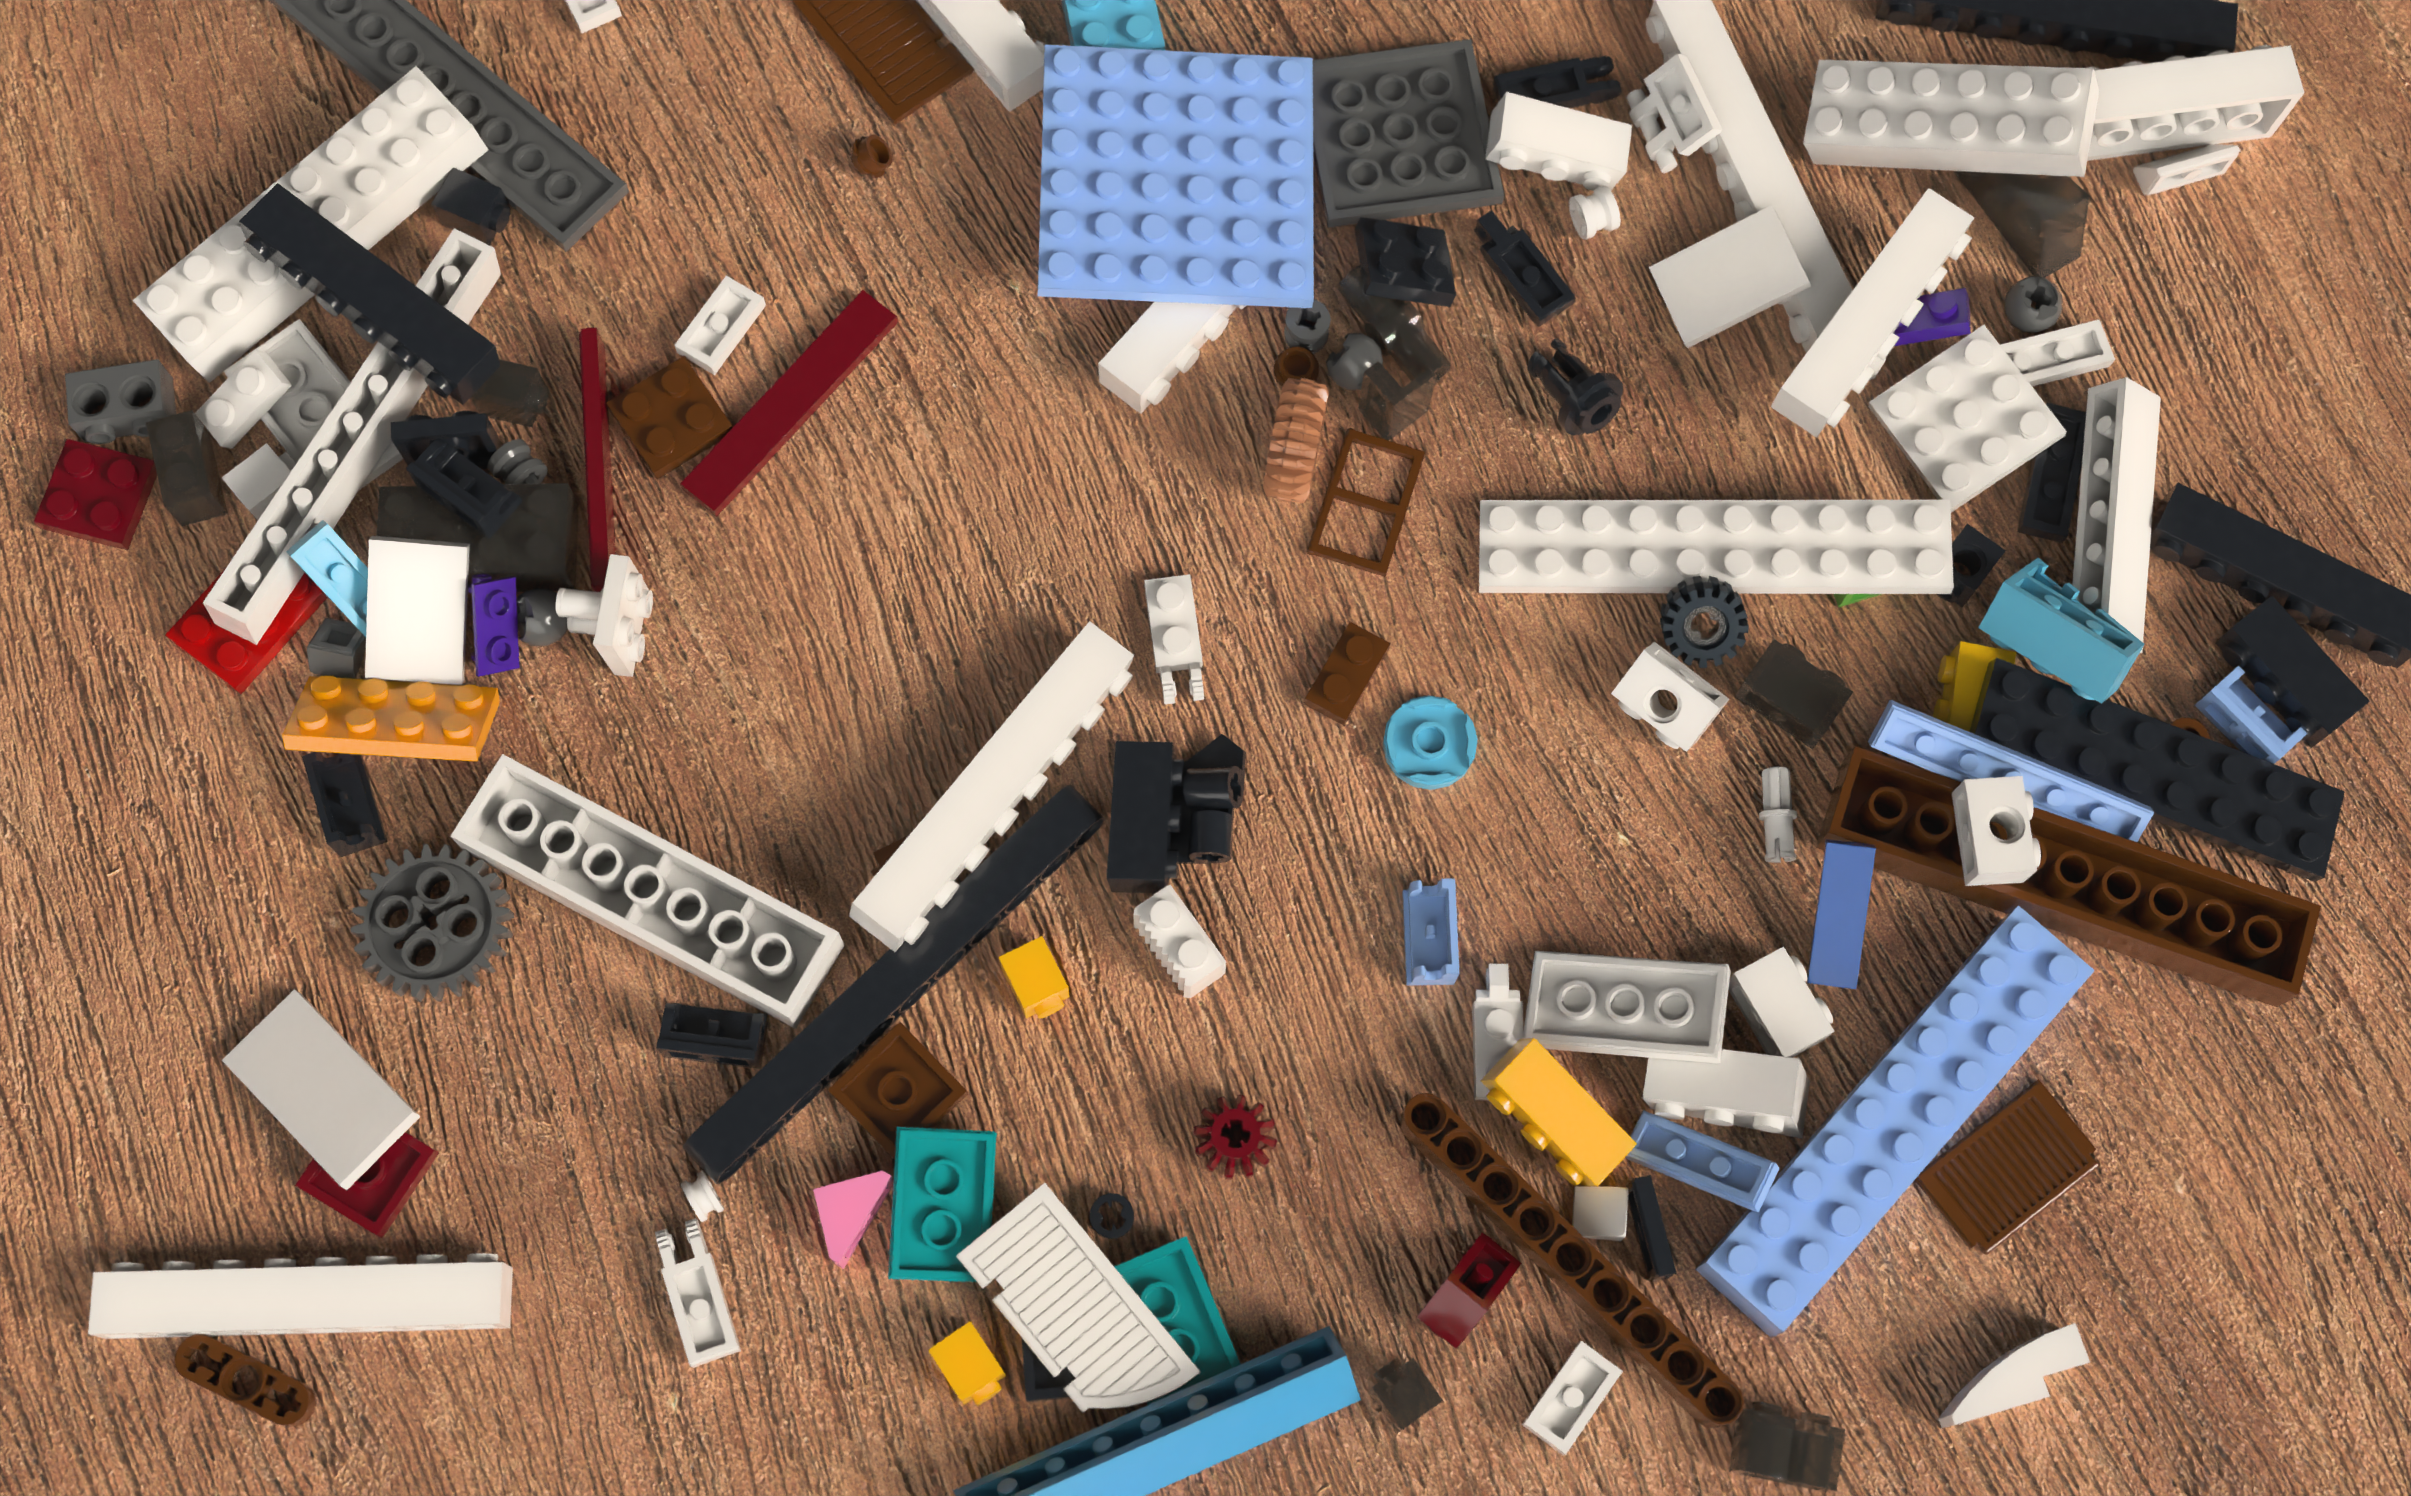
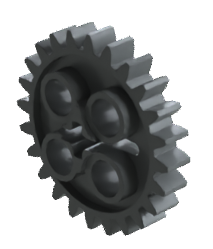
M425 844L422 849L421 858L417 859L408 849H405L403 853L404 864L398 866L388 858L385 861L389 874L384 877L372 872L370 876L377 884V887L374 890H359V893L368 903L367 906L354 907L352 912L364 920V923L355 925L350 929L356 937L364 938L365 940L358 943L354 950L360 956H370L362 965L364 969L369 973L379 971L375 980L383 987L393 982L392 991L400 997L410 987L411 996L418 1002L423 1000L427 989L430 990L432 997L437 1002L442 1001L444 989L447 987L456 996L460 997L462 996L461 982L468 980L475 987H479L480 981L476 973L480 969L492 974L496 971L489 962L491 955L506 956L507 953L497 943L498 939L513 937V933L501 925V923L514 918V913L509 908L499 906L506 903L511 897L505 889L495 890L502 882L501 878L495 872L486 875L489 866L483 859L472 864L473 856L468 850L463 849L454 859V851L449 845L444 844L439 856H436L433 849L428 844ZM446 880L450 881V888L443 897L430 899V891L436 883ZM463 897H469V901L466 904H460ZM400 909H408L409 916L407 921L402 926L390 928L389 921L391 916ZM435 915L439 925L435 929L430 930L427 920ZM477 918L476 928L470 935L465 937L457 936L458 925L463 920ZM400 941H405L402 949H396V945ZM427 946H434L436 948L434 959L429 964L417 966L416 957L418 953Z

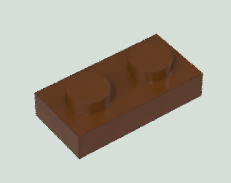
M1349 622L1305 697L1304 705L1345 726L1389 651L1391 643Z

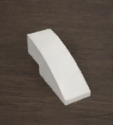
M2076 1323L2032 1338L2004 1353L1981 1370L1953 1398L1938 1418L1941 1428L1954 1426L2050 1397L2043 1376L2090 1363Z

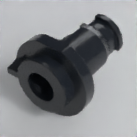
M1554 339L1551 342V346L1556 352L1552 362L1570 380L1568 382L1539 351H1535L1528 362V372L1533 377H1538L1542 381L1545 390L1561 406L1558 422L1568 434L1594 433L1606 426L1616 416L1621 405L1623 383L1615 374L1601 372L1594 374L1578 357L1566 350V345L1562 340Z

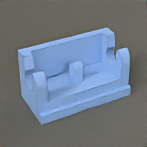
M2238 665L2199 700L2195 706L2241 752L2275 764L2307 735V732L2299 727L2292 733L2239 679L2245 671Z
M1441 879L1434 886H1423L1421 880L1413 881L1410 883L1408 890H1403L1402 892L1406 986L1454 985L1460 974L1455 879Z

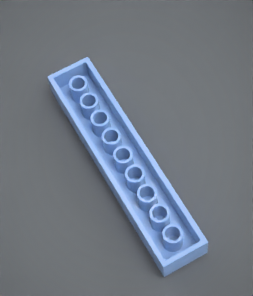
M2018 905L2001 919L1775 1177L1759 1212L1747 1209L1695 1270L1770 1338L1783 1333L2095 970Z

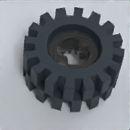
M1701 576L1693 577L1694 584L1687 586L1684 580L1677 584L1679 588L1677 593L1670 590L1666 595L1668 603H1662L1660 623L1667 646L1669 645L1671 653L1676 658L1680 655L1682 656L1683 663L1691 666L1693 660H1695L1699 668H1707V661L1714 660L1715 666L1723 664L1722 656L1727 654L1732 659L1737 655L1735 647L1737 645L1743 647L1746 642L1744 633H1748L1749 624L1742 599L1737 591L1733 592L1732 586L1724 581L1721 585L1717 577L1709 576L1708 582H1702ZM1709 613L1710 619L1716 621L1717 624H1714L1713 629L1710 628L1708 632L1706 630L1701 632L1698 625H1691L1694 617L1698 614Z

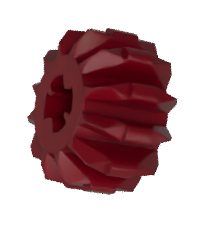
M1244 1095L1237 1096L1235 1109L1229 1108L1225 1097H1219L1217 1099V1108L1220 1115L1205 1107L1201 1111V1117L1210 1126L1197 1125L1193 1131L1194 1136L1208 1140L1195 1147L1196 1155L1205 1156L1213 1153L1214 1155L1209 1159L1206 1169L1212 1173L1221 1162L1226 1164L1224 1172L1226 1180L1233 1179L1235 1166L1240 1165L1245 1178L1252 1177L1253 1167L1250 1160L1252 1159L1259 1166L1266 1167L1269 1164V1158L1260 1149L1271 1150L1275 1149L1277 1145V1139L1262 1135L1275 1127L1274 1119L1267 1118L1257 1122L1264 1106L1258 1102L1249 1112L1245 1111L1246 1097ZM1231 1127L1241 1128V1136L1249 1139V1141L1245 1143L1241 1140L1239 1148L1229 1147V1138L1221 1136L1224 1131L1230 1134Z

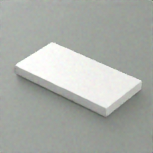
M300 319L256 348V350L266 352L292 384L283 396L265 413L261 420L296 463L351 383ZM252 352L224 370L223 372L229 378ZM392 441L360 489L403 459Z
M1535 951L1523 1039L1535 1038L1545 1049L1720 1063L1731 971L1729 964Z
M295 989L222 1059L227 1067L323 1169L346 1190L421 1117L317 1009Z

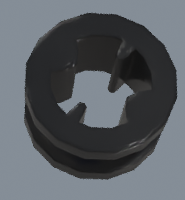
M1107 1193L1100 1196L1093 1203L1090 1209V1222L1093 1229L1100 1236L1107 1239H1117L1131 1230L1134 1223V1211L1131 1203L1124 1196L1117 1193ZM1112 1202L1123 1206L1121 1216L1126 1221L1122 1227L1116 1230L1113 1224L1112 1230H1107L1101 1226L1104 1218L1099 1213V1210L1104 1204L1108 1203L1109 1208H1112Z

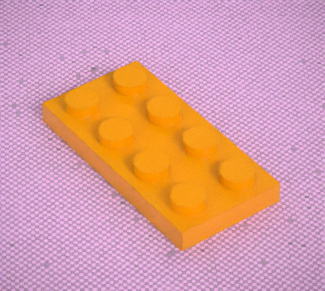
M309 676L283 731L285 750L478 762L500 703L498 688L479 687L471 684L447 685L431 684L423 681L399 682L383 681L381 679L367 680L336 678L334 676Z

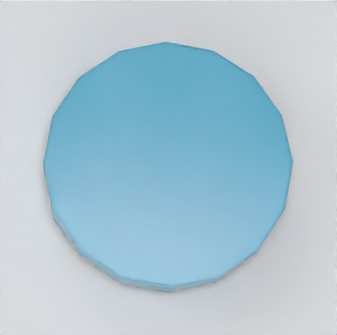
M1427 695L1408 700L1392 714L1386 723L1382 746L1387 764L1399 779L1412 787L1434 790L1448 787L1464 777L1474 761L1478 738L1473 721L1467 713L1465 715L1457 707V704L1447 698Z

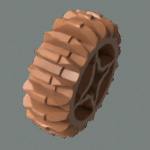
M1289 378L1283 384L1265 468L1263 489L1267 497L1276 498L1277 501L1290 504L1291 502L1304 503L1309 498L1329 397L1326 385L1315 383V380L1301 378V380Z

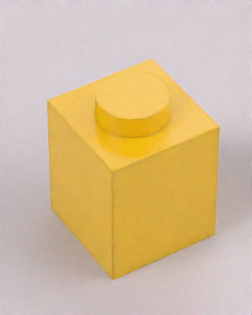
M1043 936L998 957L1000 967L1026 1018L1037 1014L1038 1018H1044L1064 1007L1063 1000L1070 997L1069 988Z
M971 1321L928 1349L964 1405L973 1400L976 1406H979L1002 1390L998 1382L1005 1378L1006 1375Z

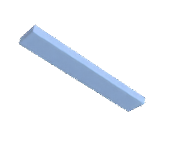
M1889 700L1868 740L1870 746L1959 782H1963L1964 779L2023 776L2025 791L2031 793L2035 808L2134 842H2138L2154 814L2150 806L1893 700Z

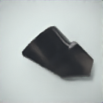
M1223 734L1184 762L1183 787H1175L1174 804H1181L1182 822L1180 833H1172L1171 850L1179 851V864L1224 863L1232 858L1234 809L1239 808L1243 801L1246 752Z

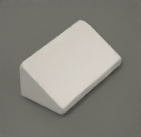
M2208 145L2137 165L2133 168V172L2143 194L2148 196L2224 174L2238 156L2240 149L2238 145Z

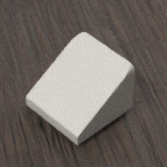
M1575 1186L1572 1226L1584 1238L1611 1241L1623 1240L1626 1237L1628 1188Z

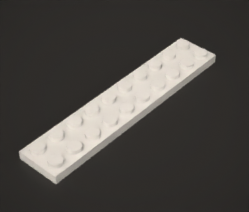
M1480 500L1479 593H1669L1670 590L1677 593L1679 591L1677 584L1684 580L1688 586L1694 584L1693 577L1701 576L1702 582H1708L1709 576L1717 577L1721 585L1724 581L1732 586L1733 592L1737 591L1738 594H1951L1954 583L1950 500Z

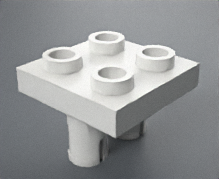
M610 554L605 584L601 592L559 588L556 597V613L559 617H567V628L570 633L595 635L593 645L614 675L633 677L635 663L641 662L644 656L645 638L641 634L643 619L649 618L652 612L653 593L648 589L642 574L638 572L629 556Z

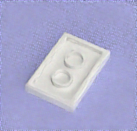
M1773 204L1649 267L1687 349L1812 286Z
M382 536L370 537L365 678L413 682L423 681L452 685L463 684L465 673L469 544Z

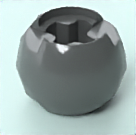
M2030 276L2018 281L2010 287L2005 297V315L2010 324L2022 332L2036 334L2046 330L2057 322L2062 312V295L2056 284L2044 277ZM2031 301L2036 303L2035 309L2031 307Z
M1348 333L1344 337L1346 340L1339 353L1336 354L1332 351L1326 360L1328 375L1338 386L1347 390H1361L1365 386L1363 382L1367 374L1372 369L1377 372L1382 365L1381 348L1372 338L1362 333Z
M534 588L518 596L517 622L518 631L521 636L518 638L522 642L534 647H545L559 641L567 632V617H559L556 613V592L548 588Z

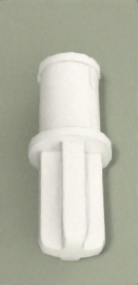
M1770 767L1762 771L1764 811L1759 813V820L1764 821L1765 861L1781 863V858H1784L1785 862H1791L1796 860L1793 820L1797 818V811L1792 810L1790 771L1786 767Z

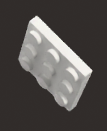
M1982 325L1869 402L1870 410L1938 500H1950L1951 512L2066 435L2064 427L1985 325Z

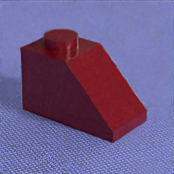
M1482 1232L1417 1318L1425 1323L1436 1336L1446 1340L1457 1349L1486 1314L1522 1263Z

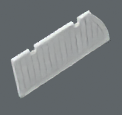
M1046 1183L1041 1185L956 1256L982 1289L994 1279L1001 1285L1004 1291L993 1298V1303L1052 1376L1059 1375L1065 1367L1073 1374L1076 1379L1067 1385L1064 1391L1082 1413L1089 1408L1112 1409L1149 1402L1176 1390L1200 1373L1194 1363Z

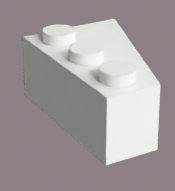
M1722 1049L1720 1063L1648 1058L1642 1098L1650 1109L1655 1110L1654 1114L1662 1118L1682 1120L1685 1115L1703 1119V1121L1713 1125H1736L1802 1138L1810 1081L1798 1058Z

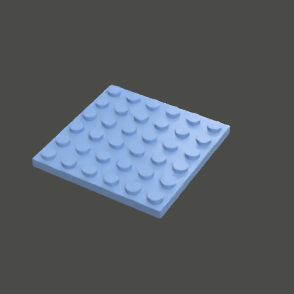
M1045 44L1038 296L1312 308L1314 301L1313 58Z

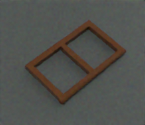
M1348 428L1306 551L1307 554L1386 577L1421 469L1425 451ZM1352 442L1413 460L1399 506L1338 487ZM1334 499L1395 517L1380 563L1319 544Z

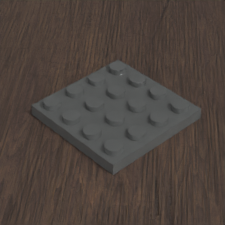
M1471 39L1313 60V155L1327 228L1357 224L1360 217L1388 220L1503 203L1504 192L1498 163L1485 160L1490 125Z

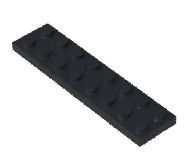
M1997 657L1988 663L1969 732L2150 806L2154 811L2151 817L2152 820L2315 882L2325 878L2345 791L2114 702L2105 700L2101 704L2096 700L2085 699L2076 694L2071 686Z

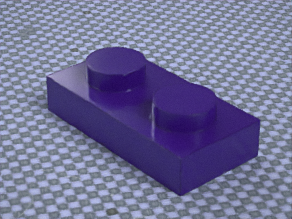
M1966 288L1920 295L1917 300L1924 305L1909 327L1900 323L1893 332L1900 337L1895 346L1971 334L1969 298Z

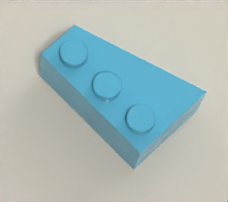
M2036 558L2002 583L1978 628L1989 634L1990 639L1996 645L2004 649L2015 650L2028 658L2032 666L2040 672L2056 675L2069 683L2073 691L2079 696L2088 700H2096L2102 704L2119 689L2145 644L2104 610L2097 609L2095 613H2092L2076 600L2080 592L2070 583H2065L2063 588L2044 574L2048 565L2040 558Z

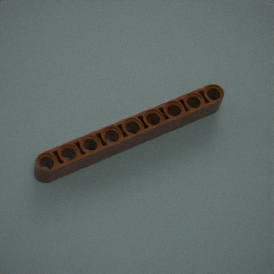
M1422 1093L1415 1095L1408 1101L1400 1118L1401 1131L1406 1139L1676 1402L1705 1427L1716 1428L1724 1426L1739 1418L1744 1406L1743 1394L1739 1387L1442 1099L1434 1094ZM1418 1108L1430 1110L1436 1117V1127L1431 1130L1417 1128L1412 1122L1411 1112ZM1455 1142L1468 1146L1472 1153L1471 1163L1467 1165L1453 1163L1448 1157L1447 1146ZM1489 1177H1497L1503 1180L1508 1189L1507 1198L1500 1201L1489 1198L1484 1192V1180ZM1534 1212L1540 1216L1544 1224V1230L1541 1235L1531 1236L1522 1230L1519 1222L1522 1213ZM1569 1247L1577 1252L1580 1258V1267L1577 1271H1565L1559 1266L1556 1259L1558 1248ZM1596 1283H1608L1614 1288L1617 1296L1614 1307H1602L1596 1302L1593 1295ZM1634 1318H1643L1651 1324L1654 1333L1653 1339L1649 1344L1639 1343L1631 1335L1630 1326ZM1673 1353L1681 1354L1690 1364V1375L1684 1381L1676 1379L1669 1372L1668 1359ZM1711 1389L1720 1391L1727 1399L1728 1407L1723 1417L1714 1416L1706 1407V1395Z

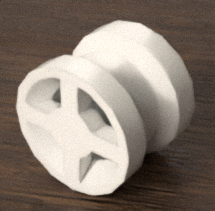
M1607 186L1596 188L1593 194L1587 197L1579 194L1570 198L1569 210L1575 230L1582 239L1586 240L1594 237L1596 232L1601 229L1612 231L1619 228L1620 212L1615 197Z

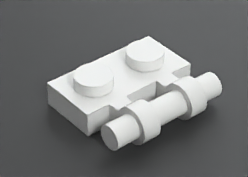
M1681 54L1673 56L1644 79L1650 92L1647 98L1642 89H1636L1626 96L1632 109L1629 112L1631 120L1635 127L1641 128L1647 141L1645 149L1650 160L1657 162L1662 173L1670 172L1677 167V162L1672 153L1674 146L1679 154L1689 156L1723 131L1688 57ZM1659 113L1666 126V129L1663 131L1656 120Z

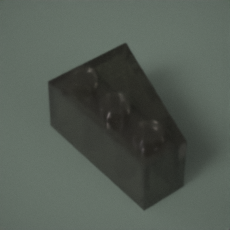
M1955 172L1960 182L1967 188L2033 276L2045 278L2081 257L2090 195L2068 176Z

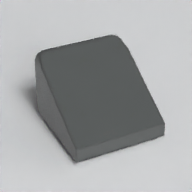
M325 618L307 646L309 670L314 674L355 679L366 650V638L352 623Z

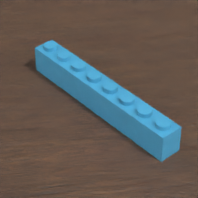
M1327 1326L953 1491L955 1496H1145L1328 1414L1339 1411L1346 1406L1360 1401L1361 1398L1347 1356L1330 1326Z

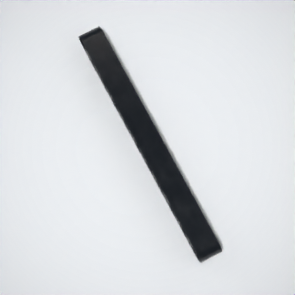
M1071 784L1061 789L959 884V888L943 908L937 905L924 917L929 921V924L912 945L904 941L896 952L889 949L709 1117L685 1142L683 1149L716 1184H720L730 1178L1098 831L1105 818Z

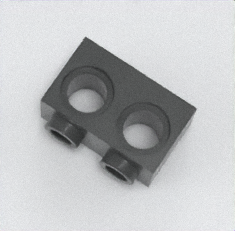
M159 359L65 374L68 424L84 442L106 444L113 442L117 437L130 435L151 437L159 435L162 430L177 428L173 377ZM152 396V399L146 405L138 407L143 399ZM105 404L104 408L101 411L92 414L93 410L97 406Z

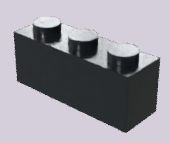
M2273 596L2269 597L2215 642L2222 650V655L2227 663L2233 668L2239 665L2245 671L2244 675L2254 685L2255 692L2259 698L2265 703L2272 705L2282 715L2292 733L2299 727L2307 732V735L2301 740H2304L2311 748L2370 702Z
M1116 741L1106 878L1111 892L1157 893L1169 885L1170 879L1178 878L1179 851L1171 850L1172 833H1180L1182 807L1181 804H1174L1175 787H1183L1184 759H1177L1173 742Z

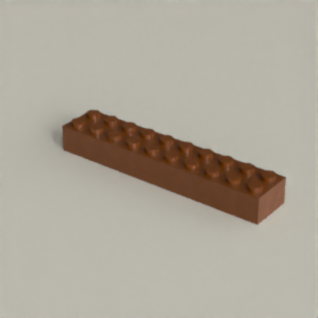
M1857 746L1842 761L1816 848L1824 850L1826 839L1875 845L1876 853L1873 868L2006 914L2019 905L2043 927L2274 1007H2278L2299 996L2321 905L2035 807L2033 817L2029 821L2032 838L2038 840L2041 850V861L2037 871L2023 883L1965 886L1952 792L1962 782ZM1990 822V830L1993 835L1999 839L2008 840L2005 828L1999 823Z

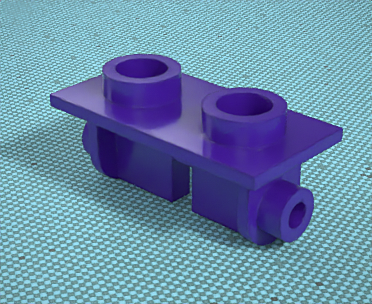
M489 574L473 575L472 583L468 585V592L472 594L474 652L471 653V659L475 661L476 676L480 677L518 669L519 645L516 577L492 580V576Z

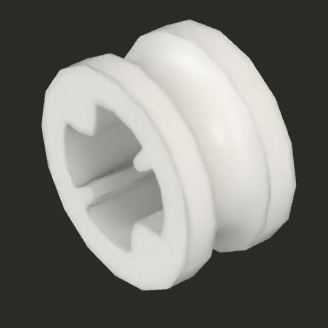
M701 1171L697 1174L698 1177L695 1182L689 1183L685 1180L680 1184L701 1222L708 1220L707 1215L710 1211L715 1210L720 1213L724 1210V1207L709 1179Z

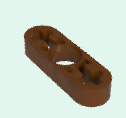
M201 1334L193 1335L185 1339L176 1350L175 1366L182 1377L275 1424L296 1427L308 1421L315 1411L316 1395L308 1384L216 1338ZM209 1346L206 1355L226 1365L221 1373L202 1366L195 1372L197 1363L191 1359L192 1353L195 1350L204 1351ZM229 1355H232L233 1358L228 1362ZM252 1366L256 1369L259 1376L258 1385L250 1394L241 1396L233 1388L234 1375L242 1367ZM273 1377H276L277 1381L272 1384ZM217 1378H219L218 1385L215 1384ZM271 1388L287 1395H292L295 1390H298L295 1399L301 1405L297 1412L288 1410L283 1416L284 1405L267 1398L266 1395ZM264 1399L263 1406H259V1402Z

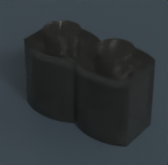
M1752 1402L1751 1409H1743L1735 1423L1728 1472L1830 1493L1837 1491L1845 1430L1833 1427L1832 1417L1802 1412L1801 1420L1782 1416L1783 1407L1764 1402Z

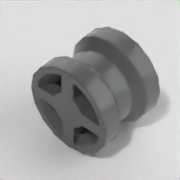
M1314 299L1312 308L1289 307L1285 319L1284 337L1285 342L1290 348L1302 347L1312 354L1324 348L1328 341L1331 322L1330 313L1326 306ZM1305 319L1313 323L1315 322L1316 324L1314 326L1306 323Z
M515 439L497 449L489 459L487 468L494 477L504 480V486L522 497L539 486L546 477L548 469L541 459L533 458L530 455L531 449L524 440Z

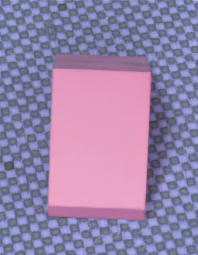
M878 1171L813 1189L829 1257L835 1265L842 1269L845 1268L893 1187V1178L888 1173Z

